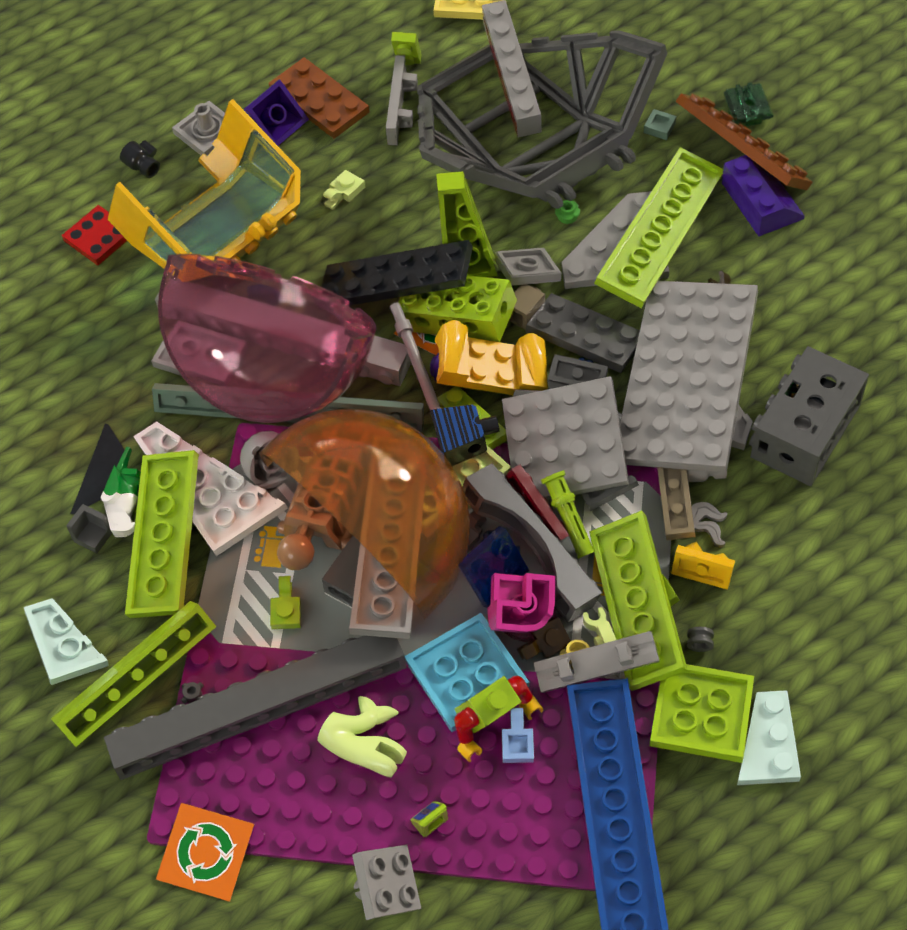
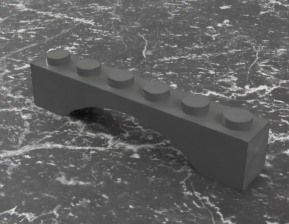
M491 463L466 477L460 494L475 513L499 522L519 535L533 550L545 574L555 576L554 607L565 621L569 623L593 608L602 593L598 585L582 570L578 561L565 550L559 538L553 535L543 524L541 517L532 511L523 496L515 491L507 481L506 476Z

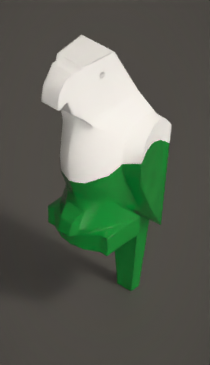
M127 446L117 467L114 465L101 495L110 530L115 537H127L134 532L135 522L131 520V515L138 501L141 472L138 469L127 468L132 452L131 447Z

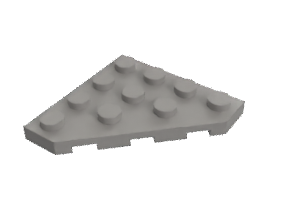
M651 191L627 194L562 261L565 289L597 286L594 284L596 277ZM668 266L660 279L669 278Z

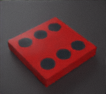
M97 205L61 235L64 242L97 266L127 242L122 234L108 221L109 212L100 205Z

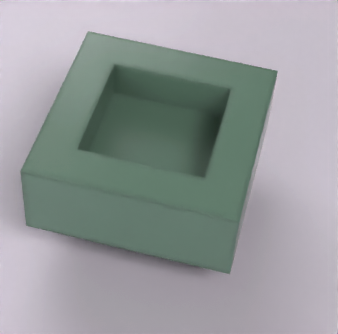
M653 109L644 125V133L667 140L676 124L677 116Z

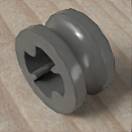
M693 627L687 631V637L689 638L687 641L688 649L696 652H705L714 648V642L711 640L714 638L712 629Z

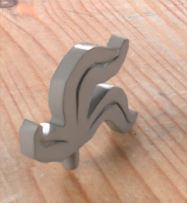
M707 502L693 504L692 514L695 531L707 532L714 546L724 547L725 541H722L720 538L721 530L716 522L725 520L727 512L720 513L713 505ZM706 517H707L708 519L712 520V521H703V522H700L702 519H704V518H706Z

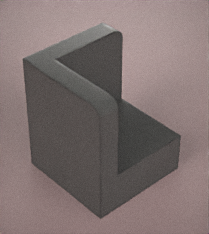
M84 504L81 505L67 524V529L73 541L96 554L112 534L106 515Z

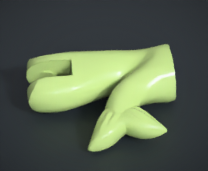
M359 696L360 715L351 716L336 712L331 713L320 729L318 742L348 762L368 768L383 776L392 777L397 771L396 764H401L407 754L404 747L386 737L355 735L366 732L375 725L387 722L398 715L399 712L389 706H376L371 699Z

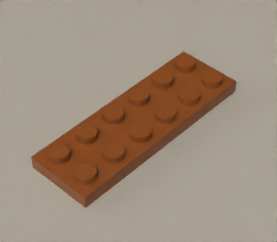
M681 93L677 98L676 103L786 186L807 191L813 183L806 177L808 173L797 165L793 167L788 164L789 159L778 151L774 153L769 150L770 144L759 137L757 139L752 137L750 129L742 124L737 125L732 122L733 117L723 110L720 112L714 108L716 104L708 98H701L694 93L691 96Z

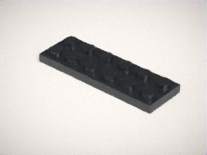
M469 240L327 265L317 305L321 310L464 287L473 246Z

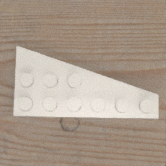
M158 422L153 423L133 436L146 455L195 450L199 454L192 522L216 556L288 509L283 501L270 496L261 487H256L248 482L245 477L215 458L207 456L201 449L185 442L179 435Z

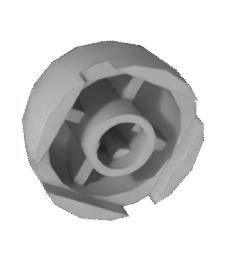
M274 431L258 432L245 442L241 449L240 463L242 471L251 482L264 489L275 488L288 479L285 476L290 469L294 471L298 454L295 445L285 436Z

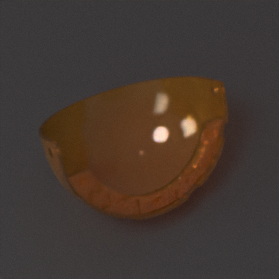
M337 409L317 413L296 422L277 435L259 452L262 461L267 467L274 462L321 503L374 556L412 599L424 620L452 591L468 551L470 537L469 509L465 492L451 463L443 452L423 433L393 416L364 409Z

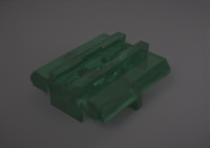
M749 82L747 86H740L738 84L735 85V88L724 91L729 107L728 113L732 115L735 124L746 123L745 126L762 124V120L773 118L774 115L760 83L752 84V82Z

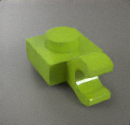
M279 576V598H270L271 630L301 628L300 597H292L291 576Z

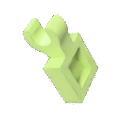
M344 170L329 184L330 188L324 192L323 196L328 199L324 205L333 210L343 199L350 202L365 188V181Z
M602 607L598 608V620H591L587 612L583 613L584 626L597 633V636L593 638L595 646L616 640L609 621H606V613Z

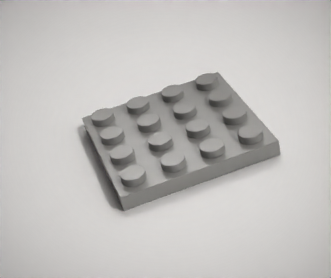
M611 376L502 399L511 469L521 464L525 472L529 473L538 491L547 500L552 499L546 485L541 483V479L562 470L566 473L564 478L570 492L575 495L629 485L616 397Z

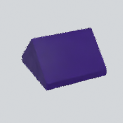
M280 79L244 108V111L277 146L309 120Z

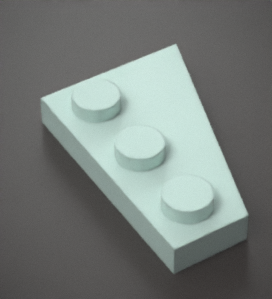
M53 598L24 607L25 615L51 685L109 666L108 660L104 655L100 654L92 646V642L75 627L70 617Z
M787 690L757 692L737 785L799 782L801 774Z

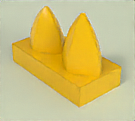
M697 542L685 547L678 545L671 574L728 590L735 560L729 559L724 553L714 555L703 552Z

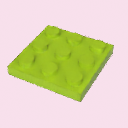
M686 664L688 671L661 680L649 746L742 763L754 676Z

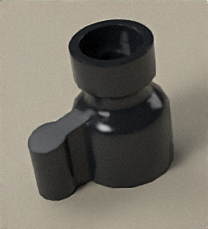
M146 140L142 141L141 144L131 141L123 147L120 153L122 163L132 170H140V173L147 178L154 177L160 169V163L153 158L157 149Z

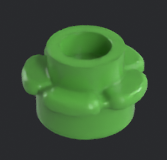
M564 200L563 206L555 209V214L560 222L571 224L577 220L580 215V209L576 202Z

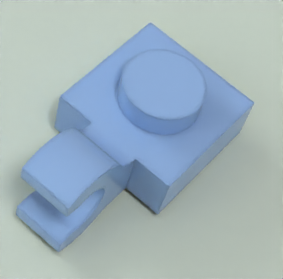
M512 708L511 729H502L503 763L534 762L533 729H524L523 708Z

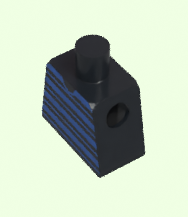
M475 405L430 410L445 468L452 467L487 451L485 435L500 432L496 415L479 419Z

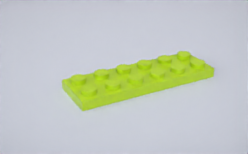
M195 450L143 455L125 608V615L129 618L174 615L184 607L199 454Z
M641 510L589 531L616 640L652 631L660 662L624 671L625 678H628L629 689L634 691L688 671L646 514Z

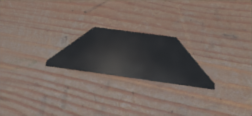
M109 424L104 425L70 514H75L82 504L90 506L101 500V495L114 465L117 467L125 451Z

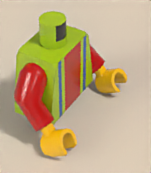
M515 675L507 680L505 676H502L454 709L457 713L454 722L460 741L457 750L468 762H471L470 758L474 752L478 756L482 753V748L473 741L474 733L488 726L518 704L520 708H523V712L529 720H532L531 714L535 710L539 709L541 713L543 712V707L535 696L532 695L522 677Z

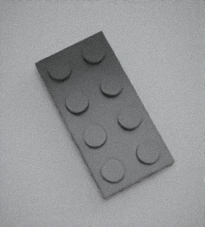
M552 293L526 324L527 333L537 334L547 342L598 364L608 366V368L619 373L623 372L635 355L640 330Z

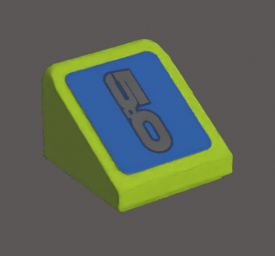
M434 801L411 819V823L423 837H427L448 820L447 807L444 803Z

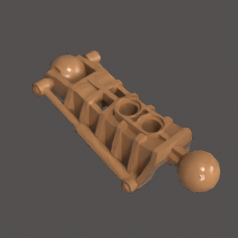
M352 409L346 413L339 412L338 416L324 411L319 415V423L323 426L309 462L305 464L284 521L282 520L277 525L278 533L285 535L279 542L277 556L283 567L289 570L304 569L313 561L315 552L311 543L313 536L321 537L327 547L342 551L354 533L367 496L372 457L369 449L374 440V435L393 437L392 428L382 425L378 426V422L372 420L369 414L361 409ZM337 469L345 470V471H347V472L344 473V472L338 471Z

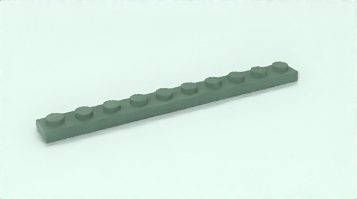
M155 383L152 388L154 412L320 425L319 415L323 411L338 416L339 412L346 413L352 409H361L367 412L372 420H376L378 426L382 425L390 427L392 430L422 432L424 427V403Z

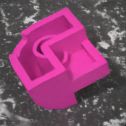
M494 573L491 576V604L487 608L489 627L492 631L535 632L544 627L550 617L553 616L555 576L526 573L524 576Z

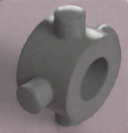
M195 682L184 683L182 685L184 697L181 701L184 704L197 701L202 696L201 689L204 685L201 682L198 684Z

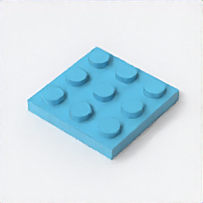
M482 613L405 656L406 664L451 732L456 730L454 719L457 713L454 709L500 677L505 676L508 680L512 676H520L529 687L528 679L496 633L490 629L489 623Z

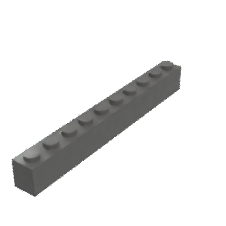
M376 636L349 638L331 649L318 650L308 658L292 660L277 670L261 672L254 679L233 683L227 689L218 693H208L187 705H176L169 712L158 716H148L133 726L117 728L111 734L104 736L114 770L120 780H123L407 668L405 655L397 638Z

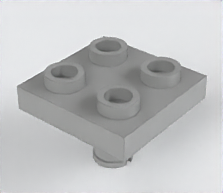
M210 101L198 104L194 108V112L172 127L173 133L198 154H206L208 156L215 148L212 143L218 136L225 112Z
M407 845L352 854L357 875L354 889H360L359 892H355V895L362 900L366 920L421 909Z

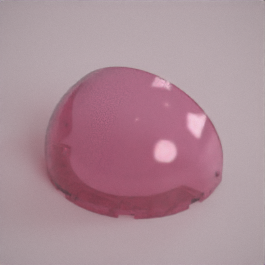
M201 254L168 255L158 297V318L163 341L171 360L184 380L213 406L225 413L248 421L261 423L289 421L325 408L344 394L360 375L372 350L377 327L373 319L362 309L356 308L355 311L348 307L350 301L295 276H292L290 280L284 279L281 275L274 274L275 270L256 264L215 256L213 261Z

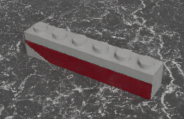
M506 0L482 5L483 25L517 137L542 132L541 112Z

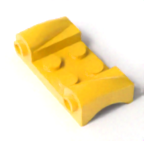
M451 320L441 326L435 337V343L439 349V367L436 378L438 384L514 395L516 389L543 391L548 388L545 340L537 334H525L519 338L515 345L468 337V327L460 321Z

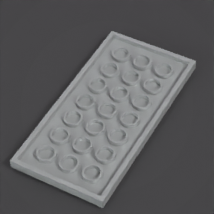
M658 281L646 300L620 423L626 465L727 473L758 296V285Z

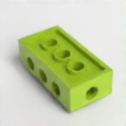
M467 276L464 287L400 297L398 303H400L406 319L410 320L413 332L437 335L443 324L451 320H457L468 327V337L500 342L514 310L517 298L508 279Z

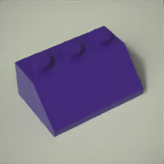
M747 155L724 163L722 185L758 237L804 219V214L782 183Z

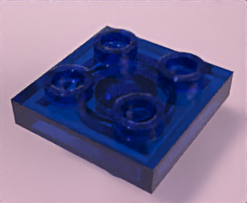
M500 526L458 564L482 606L486 608L491 604V576L494 573L524 576L530 571L508 531Z

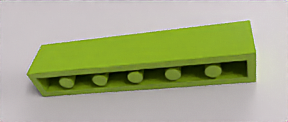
M189 601L52 717L51 720L67 739L77 747L217 626L199 604Z

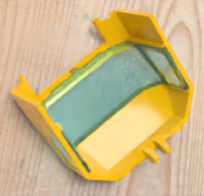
M234 99L229 101L218 136L212 143L215 148L208 156L202 154L198 160L217 180V183L189 204H184L180 208L181 210L168 220L163 222L148 206L144 208L121 182L115 186L108 221L133 247L178 280L220 274L226 268L232 270L241 261L240 257L245 253L251 255L260 246L259 242L265 238L270 240L279 231L278 227L282 224L289 225L297 217L296 211L300 204L301 170Z

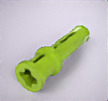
M562 470L541 479V483L546 485L552 499L550 504L554 509L557 508L579 559L593 553L594 549L573 502L575 501V494L570 492L564 478L566 473Z

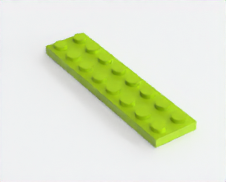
M680 147L599 272L594 284L642 309L654 286L661 278L722 178L723 169Z

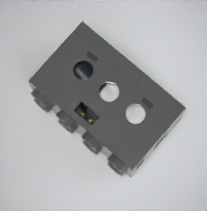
M807 346L803 354H797L793 360L791 373L789 375L784 374L777 395L772 394L765 406L767 410L763 416L759 414L752 427V430L755 432L751 437L749 445L752 446L751 458L812 487L861 406L869 374ZM826 377L833 378L836 381V383L827 379Z

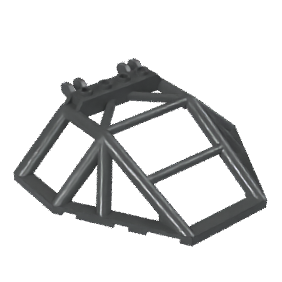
M620 30L611 31L609 33L610 36L598 37V33L594 32L562 35L561 40L550 41L549 37L533 38L531 43H520L519 45L535 95L542 92L577 121L501 167L471 133L509 111L507 101L464 126L436 93L493 60V54L488 44L417 86L419 95L418 115L420 118L418 120L421 143L419 150L424 160L447 171H463L465 178L531 198H539L545 202L548 201L552 207L559 209L564 204L559 194L561 193L564 199L572 201L576 198V193L572 187L576 186L582 179L594 175L598 169L606 164L612 170L620 171L623 169L621 158L624 162L630 164L635 161V153L627 147L628 142L634 134L667 56L665 44ZM604 47L601 58L587 86L581 49ZM621 49L645 57L646 60L621 120L616 122L595 114L594 111ZM566 50L574 99L525 60L524 53ZM434 115L461 145L434 129ZM590 128L601 131L599 134L587 140ZM579 131L574 149L555 160L524 165ZM435 144L440 146L444 150L448 151L449 153L435 148ZM532 174L527 178L523 177L524 175Z

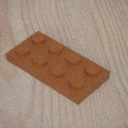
M305 57L269 82L270 87L280 79L309 120L333 139L370 113L369 105Z

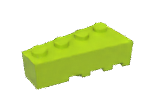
M463 171L436 174L442 244L469 240L473 249L467 276H498L494 260L495 256Z

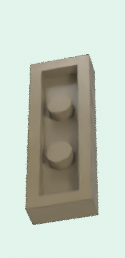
M657 467L666 540L696 537L687 470Z

